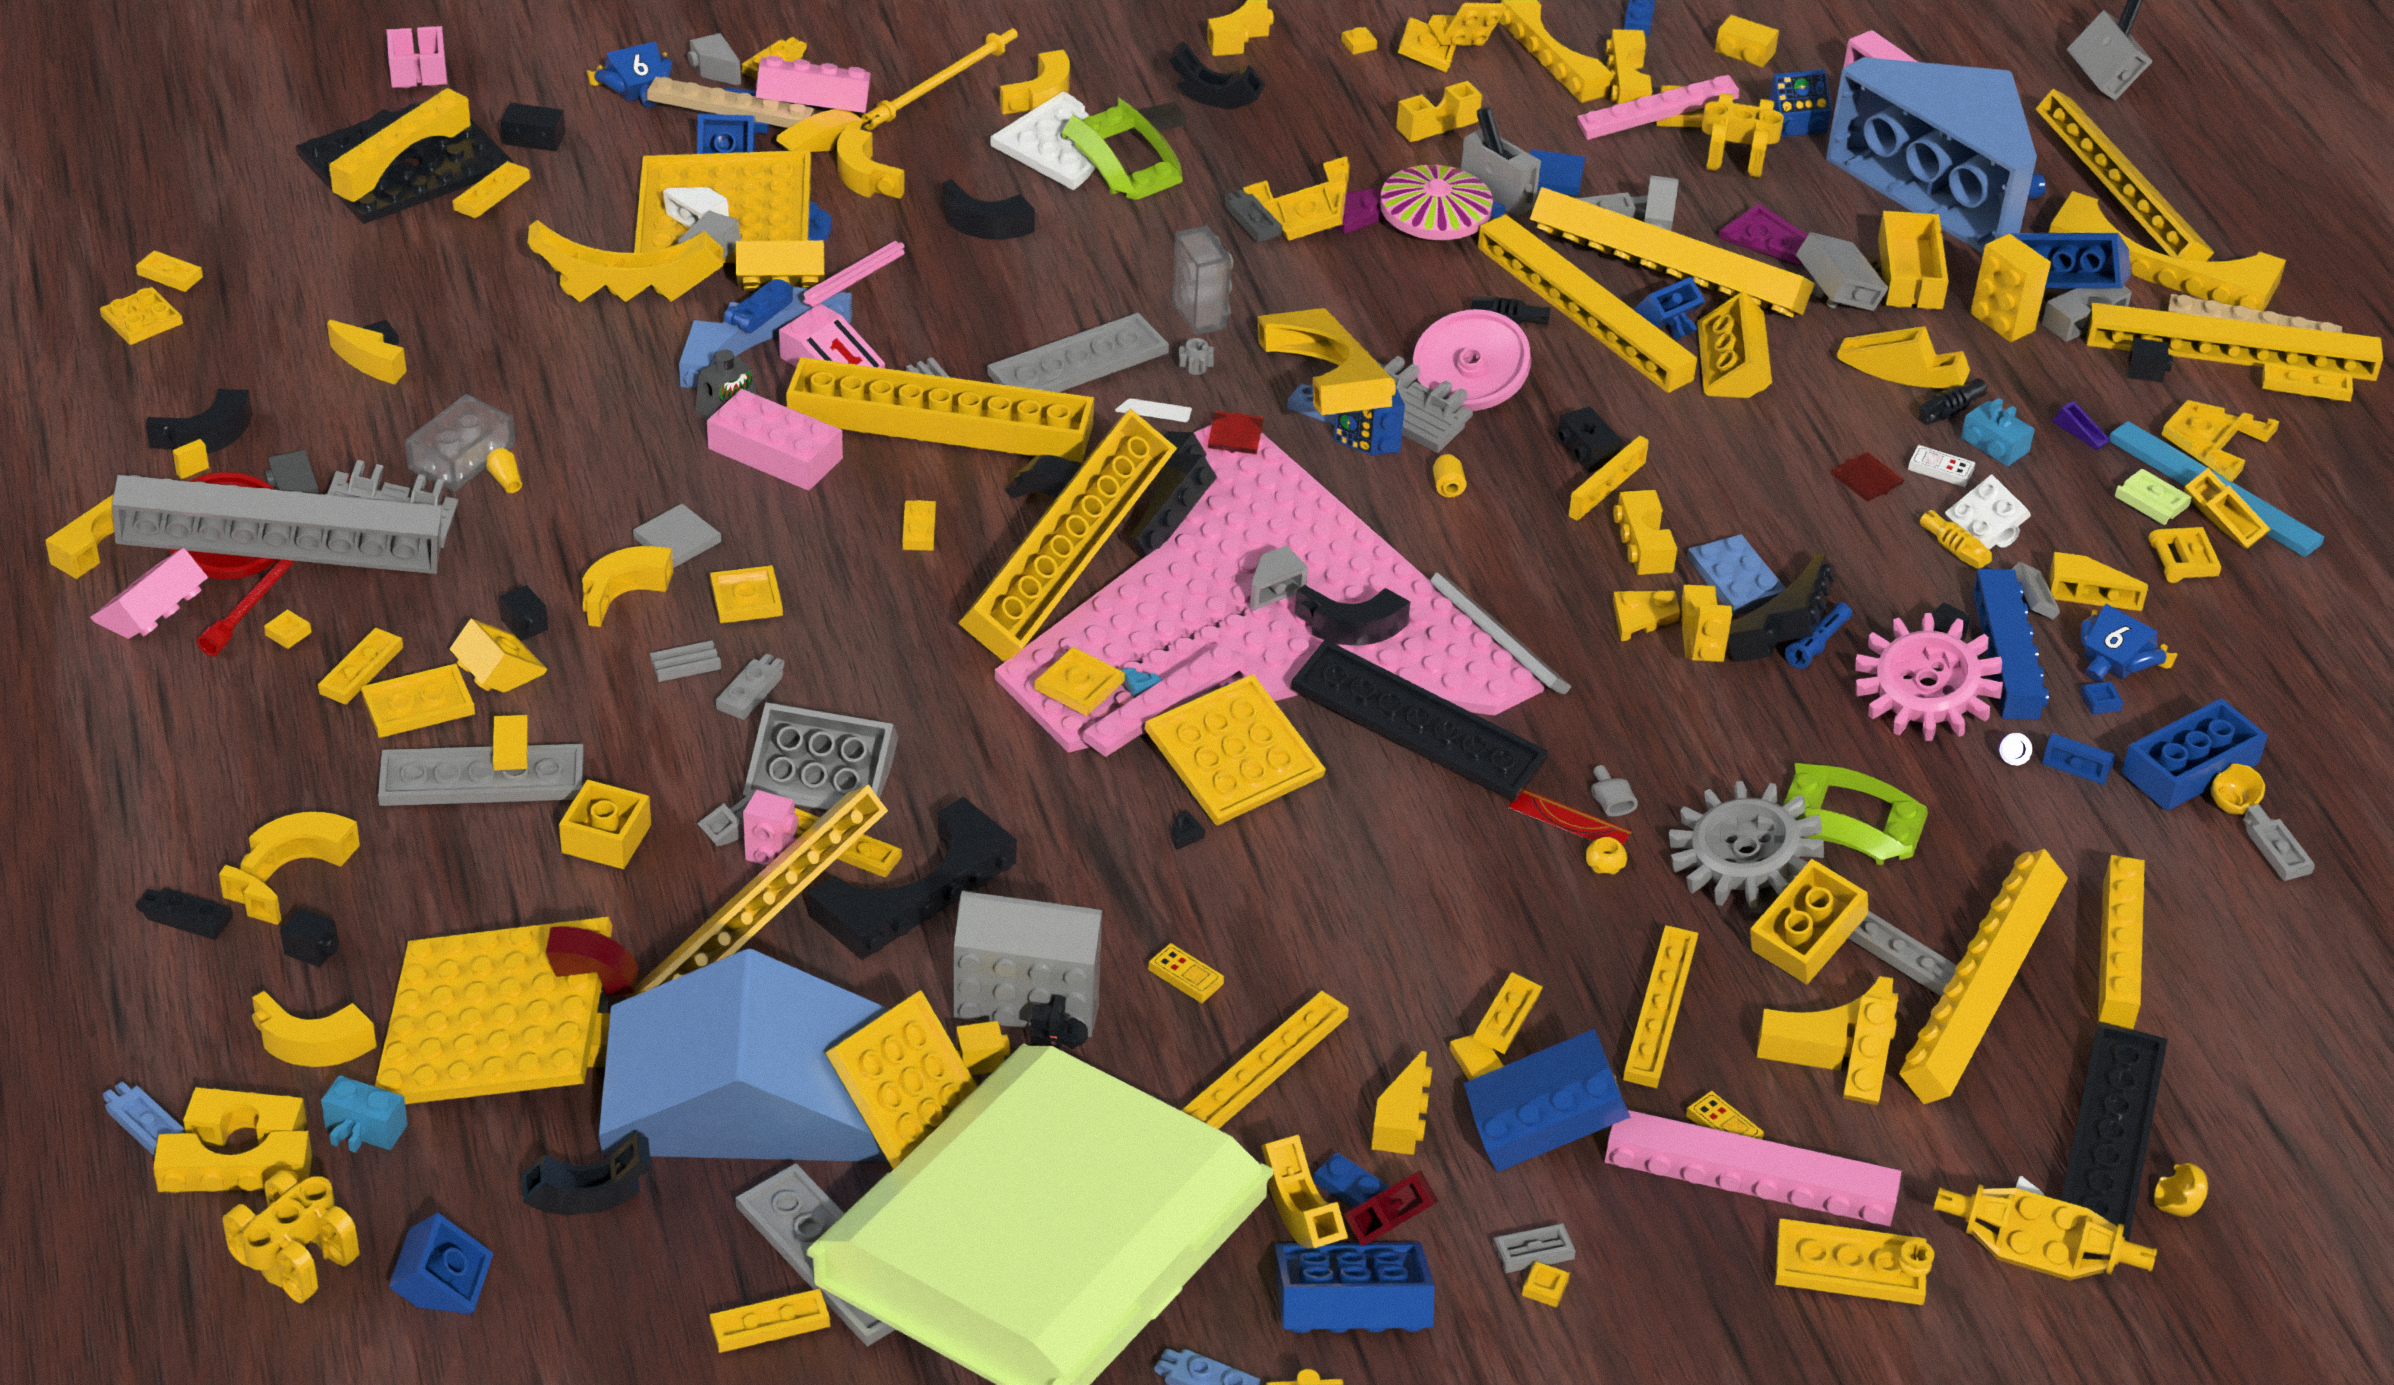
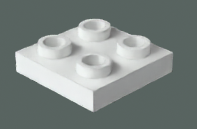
M1992 474L1945 512L1951 522L1959 524L1978 538L1989 550L1996 544L2002 548L2012 544L2019 535L2020 530L2018 526L2031 516L2029 510Z

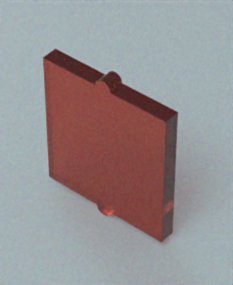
M1215 411L1208 448L1226 450L1230 453L1257 454L1264 417L1244 415L1242 412L1236 414Z
M1868 452L1854 459H1847L1846 463L1832 469L1831 472L1834 477L1867 502L1882 494L1888 495L1890 490L1902 485L1904 482L1902 477Z

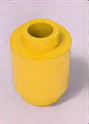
M1450 454L1438 457L1432 468L1438 493L1444 497L1460 495L1466 488L1462 463Z

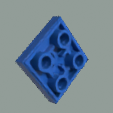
M1531 149L1530 155L1541 161L1537 193L1543 187L1567 196H1579L1585 164L1584 156Z

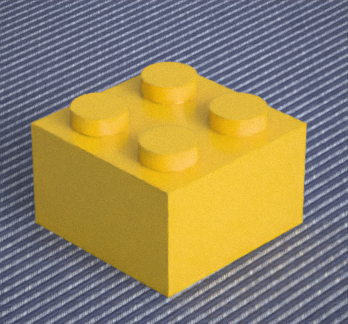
M587 780L559 823L561 852L625 869L651 826L650 797Z

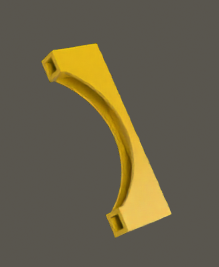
M2075 191L2071 192L2052 221L2049 233H2119L2129 249L2132 276L2208 301L2214 300L2222 304L2245 306L2259 311H2264L2280 283L2286 263L2284 259L2260 251L2257 255L2248 258L2221 262L2192 261L2160 254L2135 243L2119 232L2101 212L2097 205L2099 199Z
M1325 308L1258 316L1259 345L1266 352L1302 354L1324 359L1339 366L1326 374L1312 377L1313 406L1321 415L1392 407V396L1396 394L1394 379Z

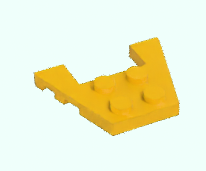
M1345 156L1323 163L1328 182L1277 198L1272 197L1267 181L1244 187L1243 190L1246 195L1253 194L1282 225V235L1288 241L1342 225L1350 169L1348 158Z
M2187 400L2164 425L2162 436L2231 482L2241 473L2246 460L2224 452L2221 449L2237 431L2267 443L2277 431L2279 421L2268 418L2267 423L2253 420L2254 415L2242 413L2240 416L2225 414V408Z

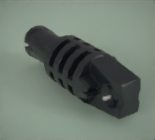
M1473 296L1470 310L1493 311L1510 318L1517 325L1522 324L1523 321L1549 325L1551 307L1525 304L1523 299Z
M1977 378L1964 386L1954 385L1932 396L1928 401L1920 405L1919 421L1928 425L1947 419L1967 409L1971 401L1987 394V391H1985L1987 389L1985 381Z

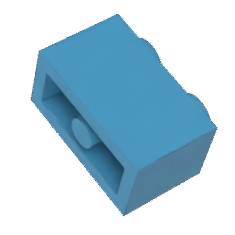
M1997 398L1993 402L1986 401L1966 415L1961 439L2004 465L2009 466L2030 451L2035 429L2014 417L2017 410L2014 406L2004 411L2002 409L2003 400Z
M340 1075L321 1100L325 1129L332 1131L330 1134L331 1145L338 1147L342 1139L350 1137L348 1140L349 1151L355 1153L361 1146V1141L391 1150L408 1125L404 1096Z

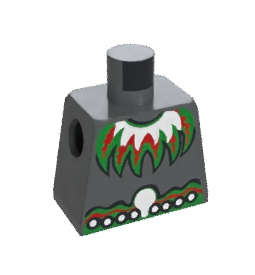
M718 351L716 353V363L706 367L699 373L695 409L706 420L741 389L758 395L752 369L734 356L732 351Z

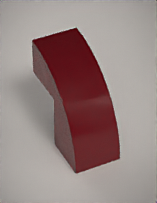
M565 926L550 927L545 953L556 977L597 972L607 996L635 993L639 966L632 955L619 943L605 935L587 929Z
M1419 1170L1348 1211L1344 1216L1363 1247L1401 1223L1433 1206L1439 1200L1424 1174Z

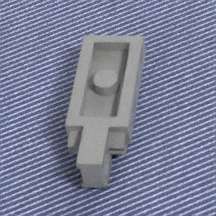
M1628 192L1576 199L1631 218L1645 217L1648 195L1631 197Z
M2259 804L2247 807L2245 817L2243 818V822L2247 827L2246 831L2282 880L2287 881L2312 874L2315 867L2314 862L2280 819H2270Z

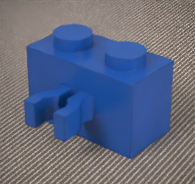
M1689 277L1649 294L1633 310L1658 329L1670 325L1671 333L1677 341L1685 335V332L1688 336L1697 330L1695 324L1687 317L1705 302V299L1692 277Z

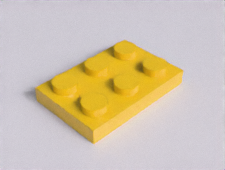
M457 664L361 686L362 698L379 738L475 715L474 703Z

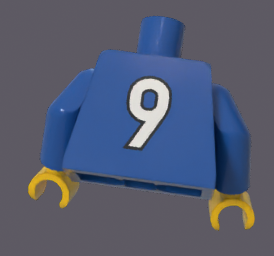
M655 41L608 52L605 70L602 66H597V71L588 70L587 75L590 85L598 86L605 84L615 92L621 93L625 100L641 99L645 108H651L657 105L658 102L647 100V90L655 77H670L672 61L667 57L666 52L659 55L658 46Z
M2108 604L2104 605L2099 615H2097L2098 611L2093 609L2091 616L2081 623V645L2085 648V659L2091 663L2085 670V673L2096 682H2101L2108 672L2123 679L2130 673H2136L2155 665L2162 668H2171L2178 655L2176 652H2166L2168 646L2165 644L2156 649L2158 647L2157 630Z

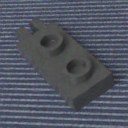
M1242 189L1235 191V195L1232 192L1225 194L1228 212L1257 243L1282 235V225L1253 194L1246 195Z

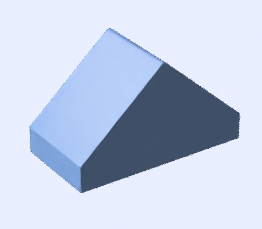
M1863 57L1842 69L1826 155L1828 162L1914 213L1939 214L1942 230L1981 253L1984 252L1986 244L2005 236L2006 233H2020L2037 155L2011 71Z
M745 949L612 1005L599 1128L602 1155H613L633 1135L639 1133L648 1137L650 1156L889 1162L825 1053L889 1009L753 949Z

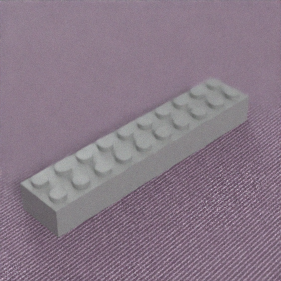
M137 475L117 476L112 502L115 544L176 550L184 547L187 551L437 574L441 547L442 506L427 503H405L396 500H374L364 497H343L332 494H312L301 491L291 492L271 490L269 488L209 484L200 481H178L169 478H147Z

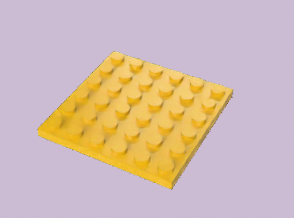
M811 150L643 156L634 253L654 251L677 245L678 240L690 229L666 214L663 190L667 188L708 187L723 195L729 204V217L738 220L741 241H808ZM736 249L724 259L723 263L736 264Z
M609 917L408 941L375 1087L404 1096L405 1104L584 1084L602 983L597 972L556 977L545 952L550 927H577L611 938L613 926Z

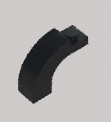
M1185 41L1175 46L1168 59L1174 70L1181 75L1177 83L1178 87L1189 97L1204 105L1223 109L1239 108L1257 100L1265 86L1264 82L1249 64L1232 73H1218L1210 70L1201 63Z
M952 179L942 182L941 204L947 211V223L957 231L972 237L990 240L1011 239L1034 232L1035 208L1020 194L1001 201L987 202L972 198Z
M218 389L214 404L207 411L197 416L188 418L148 417L146 430L149 447L153 449H177L199 439L206 445L207 454L227 447L242 436L251 421L252 407L249 390Z
M1054 455L1036 456L1023 469L1013 475L1014 480L1005 490L1011 499L1033 492L1045 493L1056 499L1081 466L1068 459Z
M1304 584L1296 592L1295 615L1313 624L1312 635L1317 638L1326 639L1341 645H1369L1387 640L1408 626L1411 602L1384 588L1368 601L1357 604L1340 603Z
M636 1133L613 1155L603 1161L589 1165H571L543 1154L521 1175L523 1203L549 1213L577 1215L601 1212L630 1200L640 1192L639 1177L645 1174L651 1167L648 1137Z

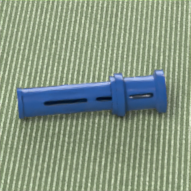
M1843 602L1837 603L1817 624L1812 637L1799 638L1797 642L1791 643L1785 649V658L1788 663L1796 669L1808 667L1811 664L1812 657L1824 651L1825 642L1852 616L1851 608ZM1801 653H1803V654H1802V657H1801L1800 659H1797V657H1798Z

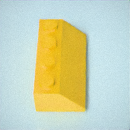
M1744 291L1697 321L1703 389L1707 396L1750 398L1754 394L1764 391L1772 384L1764 311Z

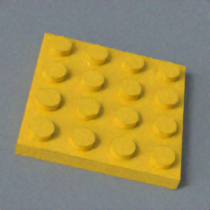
M1254 674L1146 721L1144 727L1216 826L1322 778L1326 770Z
M922 990L910 995L825 1052L893 1170L978 1087Z

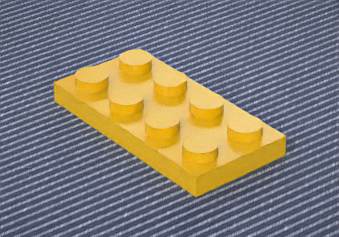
M1780 1219L1777 1233L1775 1285L1923 1305L1926 1297V1275L1922 1277L1907 1275L1899 1267L1898 1260L1904 1243L1910 1240L1926 1242V1239Z

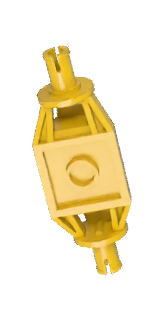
M1979 1184L1977 1193L1969 1197L1939 1187L1933 1209L1966 1218L1965 1222H1968L1966 1234H1972L1997 1260L2069 1281L2104 1272L2111 1275L2114 1265H2118L2119 1262L2151 1272L2155 1262L2154 1258L2157 1254L2156 1248L2152 1249L2124 1241L2125 1237L2122 1236L2124 1225L2122 1224L2115 1226L2088 1208L2018 1188L1984 1189V1185ZM1978 1218L1999 1227V1234L1997 1235L1975 1222V1219ZM2084 1252L2109 1256L2108 1260L2082 1259Z

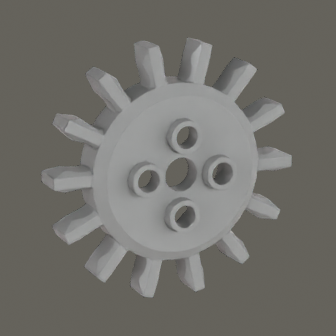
M1737 781L1734 789L1735 799L1723 803L1711 789L1704 791L1705 805L1708 809L1704 815L1685 806L1680 810L1681 823L1694 830L1670 829L1669 831L1670 848L1690 849L1671 854L1674 873L1697 867V870L1687 876L1688 890L1694 893L1711 881L1717 884L1715 886L1716 905L1723 906L1729 897L1730 891L1733 889L1745 890L1749 907L1755 908L1759 901L1758 889L1772 886L1778 895L1786 889L1789 884L1785 877L1790 873L1797 876L1808 863L1800 859V857L1824 858V841L1821 839L1805 838L1822 833L1819 815L1796 821L1795 818L1805 812L1804 797L1799 794L1782 807L1776 804L1777 786L1774 783H1770L1767 786L1762 798L1759 799L1748 798L1747 789L1743 781ZM1746 846L1755 848L1751 853H1741L1739 851Z

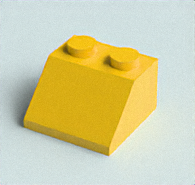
M472 618L450 648V651L458 658L457 664L464 670L472 673L475 676L474 682L487 691L493 688L505 693L544 675L548 670L514 634Z

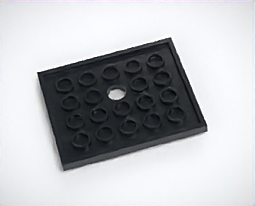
M427 100L410 104L392 113L402 117ZM470 119L471 126L452 138L431 136L410 145L389 164L375 188L354 203L337 194L335 195L365 224L476 184L507 161L513 163V160ZM365 121L296 145L297 155L331 191L332 183L329 164L363 142L361 124ZM408 158H417L420 159L422 162L416 166H413V164L410 162L402 161H405Z

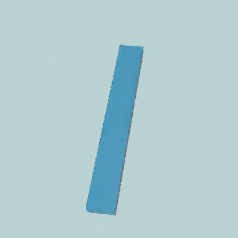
M2127 421L2110 433L2109 439L2111 443L2183 486H2186L2207 469L2206 466L2130 421ZM2212 471L2226 487L2230 485L2270 528V531L2265 535L2304 558L2322 545L2323 535Z

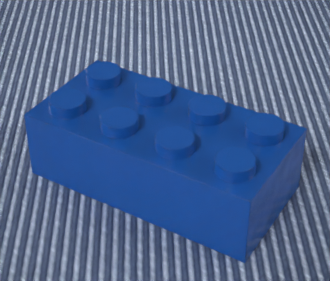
M2220 698L2130 744L2121 773L2162 808L2169 811L2209 790L2216 775L2226 770L2231 764L2238 763L2250 767L2259 764L2268 735L2224 699Z

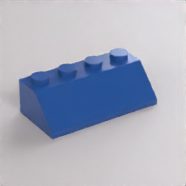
M2010 233L2051 262L2045 288L2122 289L2131 276L2129 249L2119 233Z

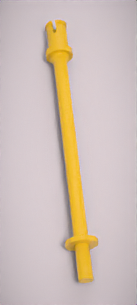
M1011 28L1000 36L995 33L988 34L986 36V44L893 101H880L876 108L861 116L862 124L872 120L864 126L867 130L871 131L885 121L890 122L895 119L896 111L989 54L1001 56L1005 52V45L1018 37L1017 31Z

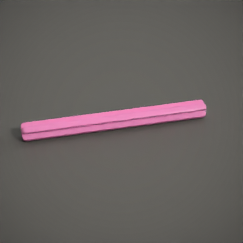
M893 241L807 290L804 293V303L815 307L900 258L905 253L903 250L904 244Z

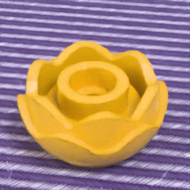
M1603 837L1593 841L1588 846L1586 861L1596 873L1616 874L1621 868L1626 866L1627 853L1620 842L1610 837Z

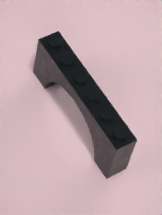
M962 797L938 812V836L947 845L949 852L941 865L931 874L912 884L891 889L861 888L848 884L836 876H832L808 891L809 916L859 959L863 960L871 954L879 952L885 945L898 937L906 935L920 923L933 918L947 906L957 903L960 900L962 891L971 892L978 887L984 886L990 879L1001 872L1009 870L1016 864L1017 839L966 798Z

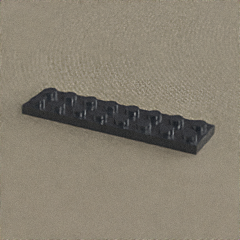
M1326 639L1291 682V689L1513 802L1518 799L1547 760V750Z
M2099 1021L2095 1032L2060 1201L2088 1208L2115 1226H2118V1224L2124 1225L2122 1236L2125 1237L2124 1241L2129 1242L2168 1039Z

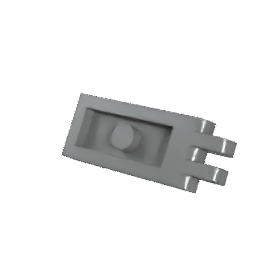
M768 653L760 660L753 659L716 699V709L745 720L782 679V669L785 661L780 658L774 660V656Z

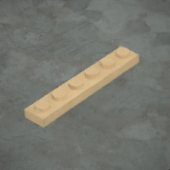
M655 77L647 90V100L721 115H754L756 122L786 128L814 115V108L806 107L799 103L791 104L777 100L756 98L748 93H735L725 91L722 88L700 86L693 82L675 81L668 77Z
M2171 294L2167 312L2342 333V326L2330 322L2312 321L2303 317H2291L2272 311H2259L2245 306L2222 304L2214 300L2207 301L2191 298L2187 295Z

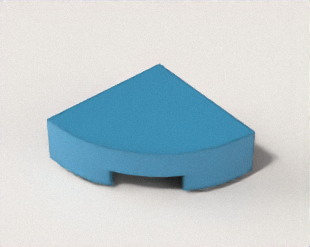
M1136 668L1121 670L1125 672L1123 684L1133 698L1162 681L1158 675L1152 672L1149 675L1136 672Z

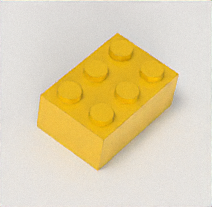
M2010 233L1986 244L1970 314L2009 342H2013L2035 331L2051 262Z
M824 240L736 241V277L738 287H744L745 291H758L772 280L782 279L790 283L792 287L813 288L825 281Z
M1811 859L1750 929L1752 951L1808 985L1868 915V892Z

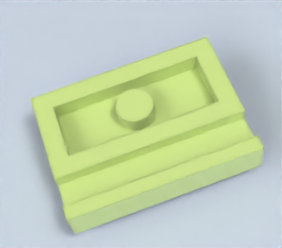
M2144 469L2139 470L2127 479L2123 486L2119 485L2115 493L2116 498L2163 525L2167 524L2168 519H2173L2189 507L2192 498Z

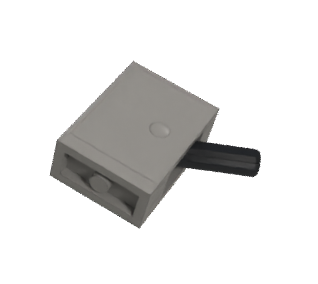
M2127 0L2119 20L2103 10L2067 48L2099 90L2115 101L2153 62L2130 34L2143 0Z
M1489 106L1477 110V117L1481 128L1464 137L1460 169L1479 178L1489 188L1493 202L1498 201L1505 205L1507 212L1518 217L1535 206L1541 161L1501 138L1491 108Z
M1810 232L1796 253V256L1815 279L1813 282L1815 283L1813 287L1815 288L1813 290L1814 296L1822 298L1826 294L1828 296L1826 304L1832 309H1835L1839 303L1874 311L1889 289L1876 273L1880 270L1878 265L1879 259L1876 257L1865 259L1853 242Z

